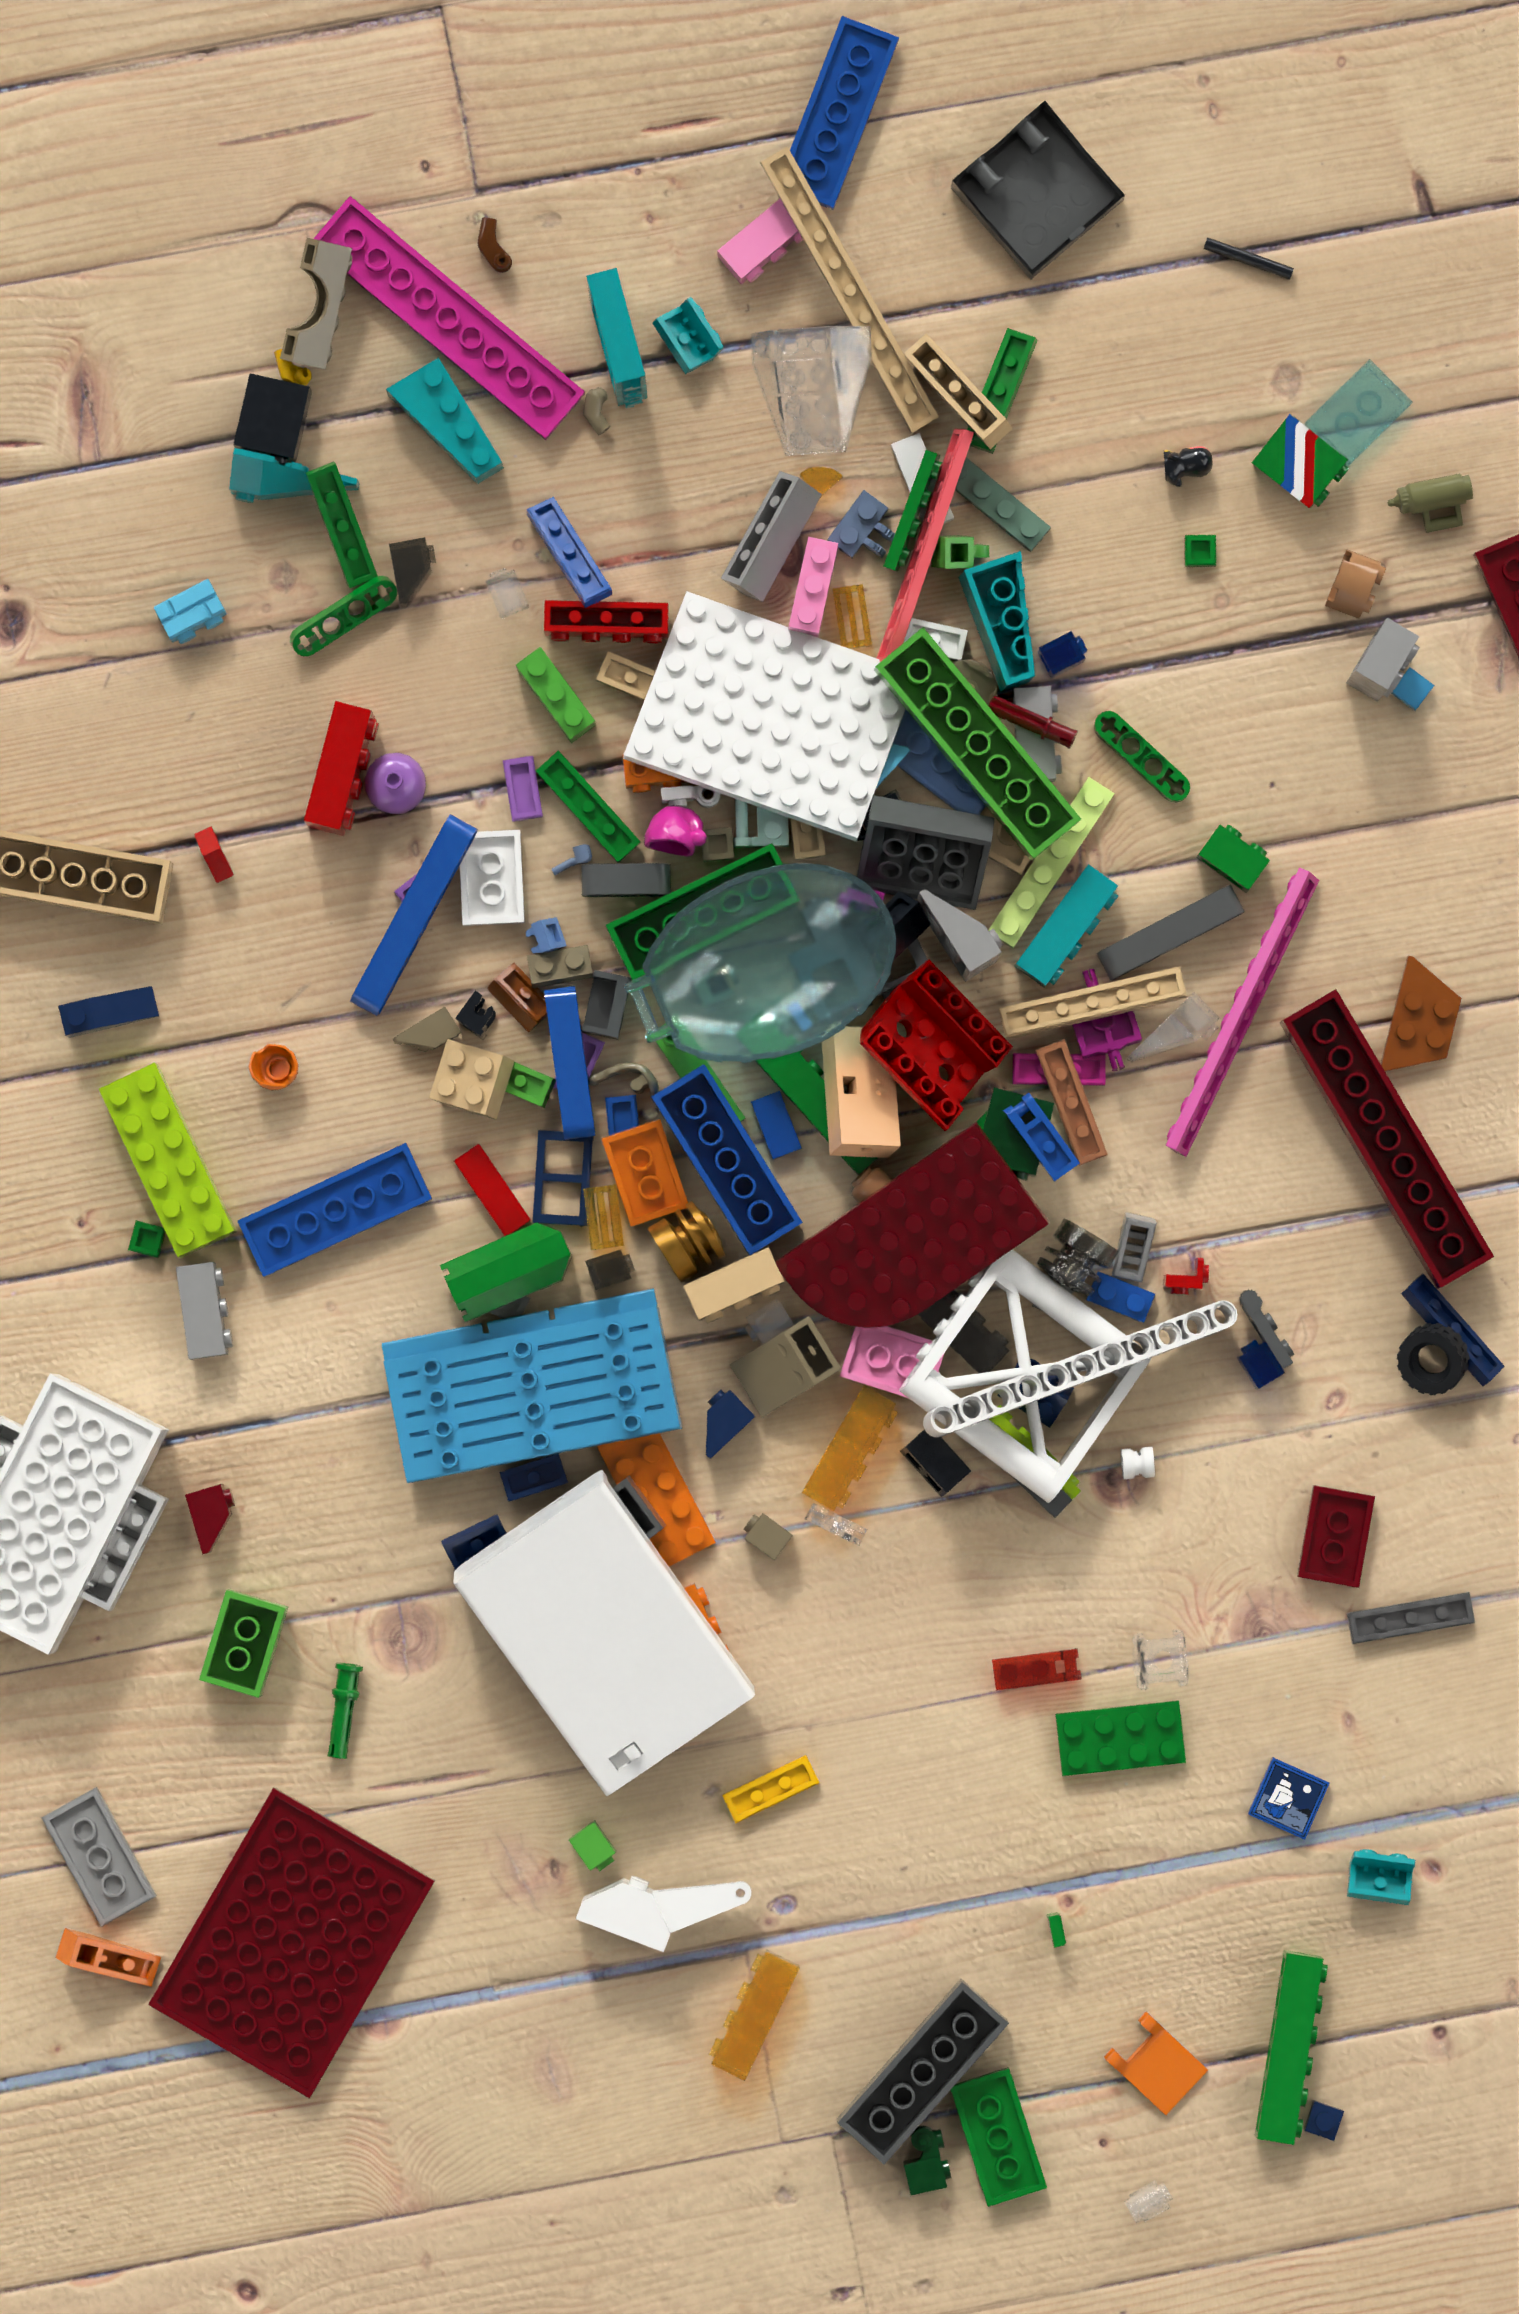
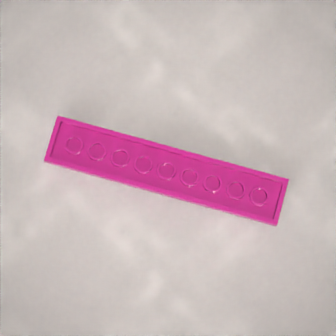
M351 196L348 197L314 237L316 240L352 248V265L347 275L543 439H548L585 395L583 389Z

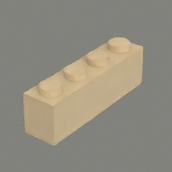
M927 333L904 353L912 366L989 449L993 448L1013 429L1006 418Z

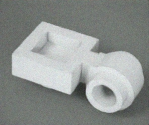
M689 785L661 788L662 804L668 803L669 806L681 805L686 807L688 801L697 800L702 807L711 808L719 802L720 793L712 791L714 794L713 798L707 800L702 797V794L709 789L701 786Z

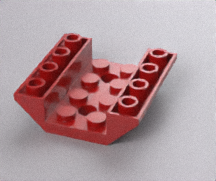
M930 959L925 961L890 993L861 1029L860 1044L944 1131L950 1128L964 1110L960 1103L981 1076L998 1067L1013 1047ZM897 1023L904 1025L906 1037H902L898 1033ZM940 1066L944 1067L948 1072L947 1081L943 1080L939 1075Z

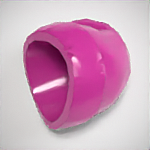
M671 805L664 807L652 817L644 835V846L656 851L690 857L695 852V846H702L706 843L707 836L703 831L704 825L702 820L693 810L681 805Z

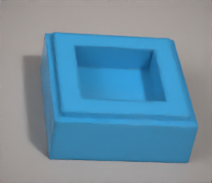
M1409 667L1391 694L1416 711L1435 685Z

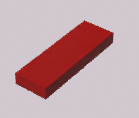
M477 1144L454 1160L504 1236L514 1233L531 1221L480 1144Z

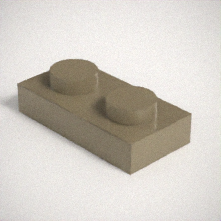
M588 945L527 955L532 988L593 978Z

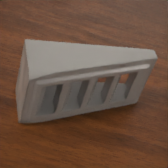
M1125 1213L1112 1276L1137 1282L1143 1281L1157 1224L1154 1218ZM1131 1225H1135L1147 1228L1146 1233L1140 1231L1131 1230L1130 1227ZM1130 1237L1144 1240L1143 1245L1127 1242V1239ZM1130 1250L1134 1252L1141 1253V1257L1139 1258L1130 1255H1125L1124 1251ZM1122 1261L1139 1265L1138 1270L1121 1267Z

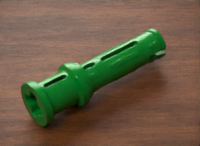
M336 1663L335 1668L338 1669L336 1688L332 1689V1694L335 1698V1708L327 1756L347 1759L354 1701L360 1695L357 1687L359 1672L363 1671V1666L350 1663Z

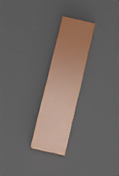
M1065 1039L1036 1049L1073 1152L1080 1162L1078 1165L1080 1166L1108 1155Z

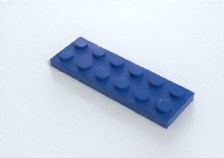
M844 16L840 19L790 149L819 204L834 210L899 41L897 36Z
M404 1143L238 1220V1224L262 1276L266 1277L432 1200V1197L407 1143Z

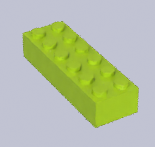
M154 1062L99 1088L177 1257L183 1258L236 1233L235 1226L159 1065Z

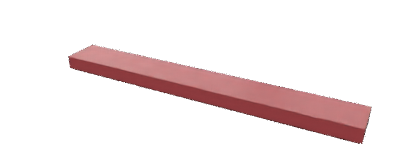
M958 428L953 430L942 469L936 480L877 655V659H880V662L904 642L974 435L972 431Z

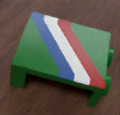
M1292 414L1288 415L1251 462L1309 509L1314 504L1319 507L1330 494L1326 488L1334 479L1336 482H1339L1349 470V467L1345 465L1349 460L1347 457L1330 446Z

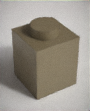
M764 1513L760 1517L754 1514L744 1527V1530L748 1532L745 1539L773 1560L777 1558L793 1536Z

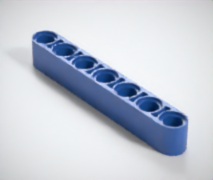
M451 814L449 815L351 997V1003L375 1016L380 1014L478 831L477 828Z

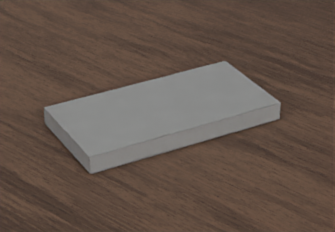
M97 1787L42 1817L44 1824L101 1927L157 1896Z

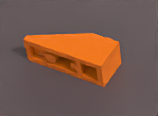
M68 1928L64 1929L55 1957L70 1967L152 1987L161 1957Z

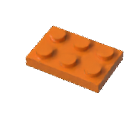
M660 1119L601 1138L631 1227L674 1213L678 1209L683 1210L687 1208L686 1204L688 1201Z

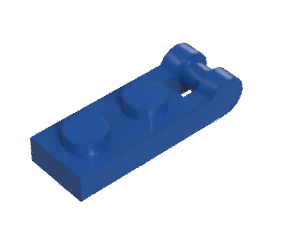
M1028 1092L1021 1097L1022 1101L1014 1107L1010 1105L1003 1111L1055 1182L1080 1164V1162ZM1030 1111L1035 1119L1025 1125L1020 1117Z

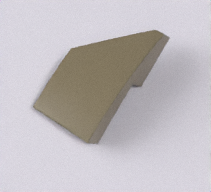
M443 1007L400 1033L392 1040L395 1044H406L416 1047L420 1051L427 1052L429 1049L434 1050L445 1044L447 1039L452 1040L457 1037L461 1031L446 1007Z

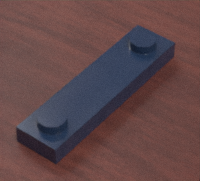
M1423 1273L1401 1293L1426 1323H1440L1442 1326H1449L1455 1333L1461 1335V1339L1468 1347L1467 1352L1470 1357L1468 1360V1371L1482 1386L1489 1383L1505 1367Z

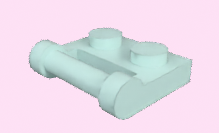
M735 799L736 837L733 838L734 848L765 847L773 843L774 847H789L788 817L757 807L758 837H748V804Z

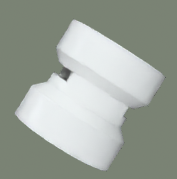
M1142 1447L1140 1452L1133 1451L1131 1448L1121 1449L1123 1479H1133L1139 1474L1145 1478L1155 1477L1152 1447Z

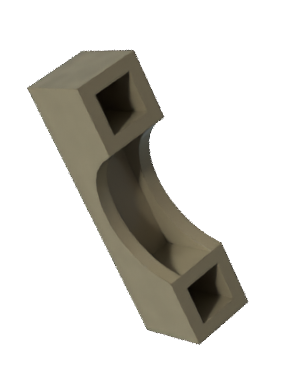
M312 238L306 239L300 268L310 276L314 283L316 303L311 315L303 323L286 329L280 359L326 369V364L332 356L331 342L333 333L337 330L339 324L338 310L340 302L345 297L346 288L344 283L346 274L352 265V248Z

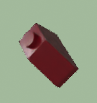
M224 1484L185 1495L202 1555L212 1552L232 1515L230 1507L235 1506L231 1489H225Z

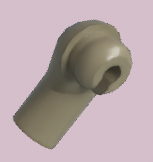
M599 387L589 390L586 394L583 414L596 433L601 435L611 426L601 414L602 405L608 396L606 391Z

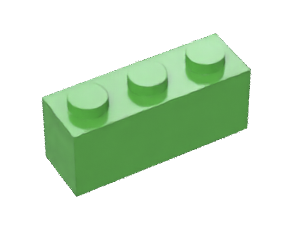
M541 647L516 664L517 671L571 744L596 726L594 718Z

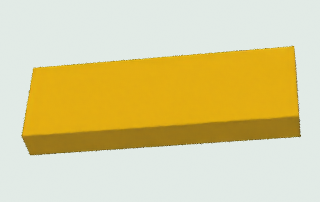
M804 1755L722 1796L736 1824L819 1784V1780L807 1755Z

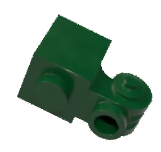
M918 2126L911 2134V2141L917 2150L923 2152L919 2158L903 2161L911 2196L947 2188L946 2179L951 2178L948 2160L941 2161L939 2149L945 2147L941 2129L932 2130L928 2126Z

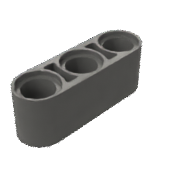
M671 864L581 865L583 897H663L671 893Z

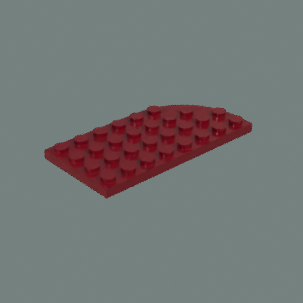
M975 1122L775 1262L780 1273L795 1293L819 1314L836 1322L855 1327L890 1326L921 1313L1049 1224V1220L978 1123Z

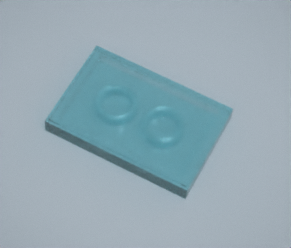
M1369 359L1304 425L1343 456L1347 457L1349 460L1345 465L1348 467L1413 402Z

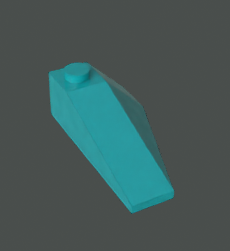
M234 448L229 490L232 494L236 495V500L253 503L254 499L270 500L313 495L305 474L309 471V468L296 462L285 463V466L279 464V461L274 460L275 457ZM340 474L346 491L359 490L360 483L358 479Z

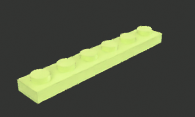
M1088 777L1071 803V807L1080 816L1081 820L1035 858L988 931L994 929L1002 942L1011 948L1015 947L1115 793Z

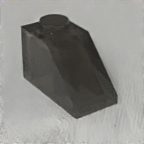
M425 537L389 544L401 609L408 608L431 575V564L437 563L434 546L427 545Z
M621 1249L585 1261L597 1292L631 1280L630 1273L635 1271L630 1254L623 1255Z

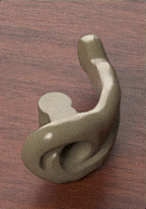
M627 1062L609 1067L592 1075L588 1080L590 1086H596L604 1080L619 1074L638 1073L640 1076L633 1079L630 1083L635 1093L641 1094L649 1087L651 1095L659 1092L658 1081L647 1067L638 1063Z

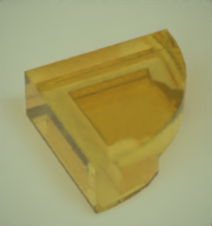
M811 467L799 474L808 485L822 494L821 497L843 478L838 471L827 467Z

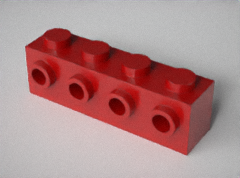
M545 600L544 633L545 636H551V641L566 642L569 641V637H582L583 642H600V637H611L612 642L630 643L631 638H643V643L658 644L662 643V639H668V603L599 601L585 608L581 601Z

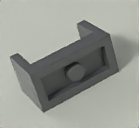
M594 970L591 993L581 1031L582 1033L619 1040L631 977Z

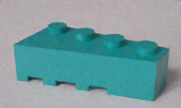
M439 357L386 389L388 396L477 484L504 469L500 457Z
M1021 551L966 569L958 577L1000 692L1027 684L1035 677Z

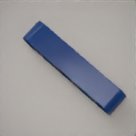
M575 986L544 990L564 1139L596 1136Z

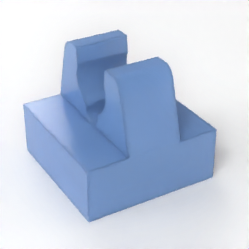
M557 917L532 923V927L526 931V937L535 936L538 943L536 947L531 948L532 953H545L567 946Z

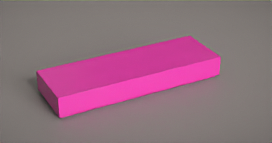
M1013 1053L1012 1085H1048L1037 1053ZM1070 1054L1082 1085H1106V1055L1099 1054L1083 1059L1081 1054Z

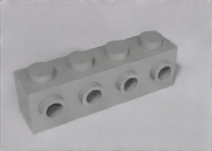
M779 471L721 579L743 595L763 602L822 494L799 477Z

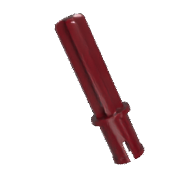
M993 696L988 705L997 717L1041 735L1042 740L1047 738L1066 746L1068 749L1072 747L1075 736L1078 733V730L1053 721L1051 716L1048 719L997 696Z

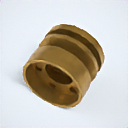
M693 1201L686 1204L692 1215L688 1220L684 1218L679 1209L675 1211L679 1222L677 1227L674 1228L668 1220L663 1218L647 1228L681 1283L698 1273L694 1261L696 1257L699 1256L708 1266L713 1264L706 1253L709 1249L712 1248L719 1259L726 1256L723 1251L721 1237L706 1213L700 1210Z

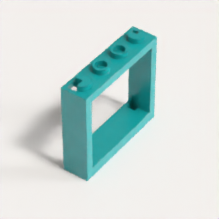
M617 268L590 274L586 277L590 303L618 406L625 405V408H631L634 405L643 403L642 399L648 398L646 375Z

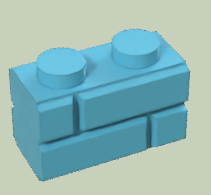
M209 579L154 606V610L172 643L179 641L180 644L196 637L195 631L204 626L209 630L224 622L222 617L227 615Z

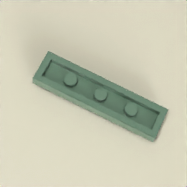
M967 457L965 458L955 490L1028 551L1032 552L1051 527Z

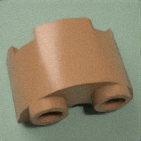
M1346 549L1325 606L1358 619L1362 612L1369 613L1375 596L1370 593L1374 583L1380 585L1386 567L1381 566V562Z

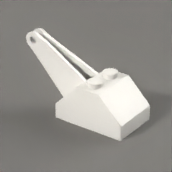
M631 1876L630 1880L623 1878L584 1896L576 1920L664 1952L670 1933L745 1904L751 1897V1888L746 1882L738 1881L653 1890L648 1887V1881ZM743 1889L745 1894L739 1897L736 1895V1891Z

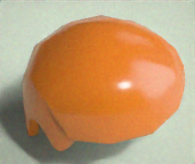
M267 1044L261 1050L254 1051L248 1066L253 1080L262 1088L271 1091L281 1090L289 1086L296 1079L299 1070L295 1054L286 1046Z

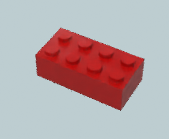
M335 701L304 817V822L308 827L341 836L345 835L346 829H352L355 812L351 808L354 800L359 801L363 788V783L359 779L361 770L367 771L371 757V753L367 749L369 740L375 741L379 723H377L372 710Z

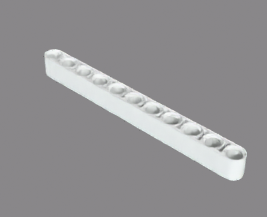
M1218 1301L946 1403L925 1415L923 1420L924 1429L930 1436L942 1437L1205 1338L1232 1326L1237 1320V1309L1229 1301ZM1216 1309L1224 1314L1225 1321L1223 1324L1215 1319L1214 1313ZM1188 1319L1196 1323V1334L1188 1330ZM1160 1330L1168 1333L1170 1337L1169 1344H1164L1160 1340ZM1133 1340L1139 1342L1142 1346L1141 1355L1133 1352L1131 1347ZM1105 1351L1113 1354V1366L1105 1362L1103 1357ZM1077 1361L1082 1362L1086 1366L1087 1372L1085 1376L1080 1375L1076 1371ZM1049 1372H1054L1059 1379L1057 1387L1049 1383L1047 1378ZM1021 1382L1029 1385L1031 1390L1029 1397L1021 1394L1019 1389ZM992 1393H997L1001 1396L1003 1400L1001 1408L993 1405L991 1400ZM965 1403L970 1404L974 1408L975 1414L973 1418L965 1416L963 1412V1405ZM936 1414H941L946 1419L945 1429H941L935 1424Z

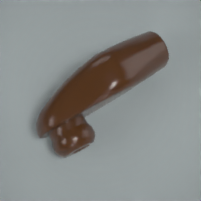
M482 217L477 243L478 248L495 271L500 273L507 272L512 266V259L496 240L497 220Z

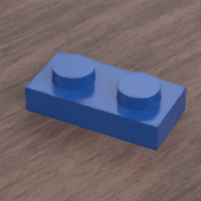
M1097 1271L1086 1300L1144 1323L1155 1294Z

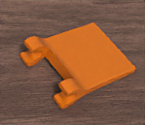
M1145 2012L1138 2021L1151 2033L1149 2037L1127 2060L1113 2048L1110 2049L1104 2058L1162 2113L1167 2115L1202 2078L1208 2069L1149 2013Z

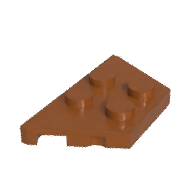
M1407 956L1382 1055L1381 1065L1385 1072L1446 1059L1462 999L1413 956Z

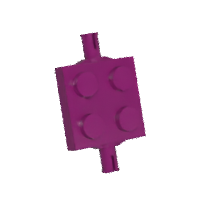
M1089 969L1091 980L1088 970L1082 972L1087 988L1099 985L1095 969ZM1134 1011L1072 1025L1082 1058L1108 1054L1112 1071H1118L1115 1059L1117 1060L1119 1070L1125 1068L1120 1054L1123 1048L1142 1042Z

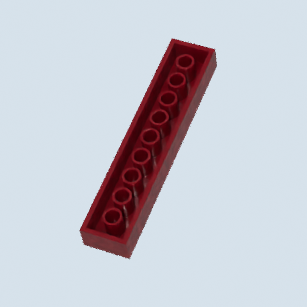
M1337 989L1282 1020L1280 1025L1436 1289L1444 1287L1493 1258V1253Z

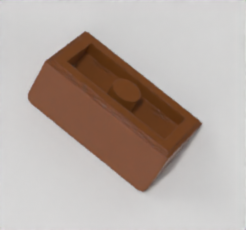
M515 963L505 969L488 986V991L526 1031H532L547 1017L545 994L538 987L532 988L529 977Z

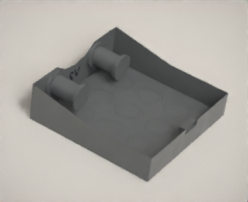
M1046 101L1042 102L1021 120L995 146L957 175L951 184V189L1031 280L1118 206L1125 197L1124 193L1083 148Z

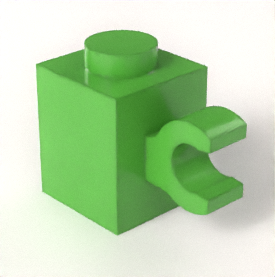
M939 536L931 559V567L943 569L974 567V558L989 557V545L974 544V537Z

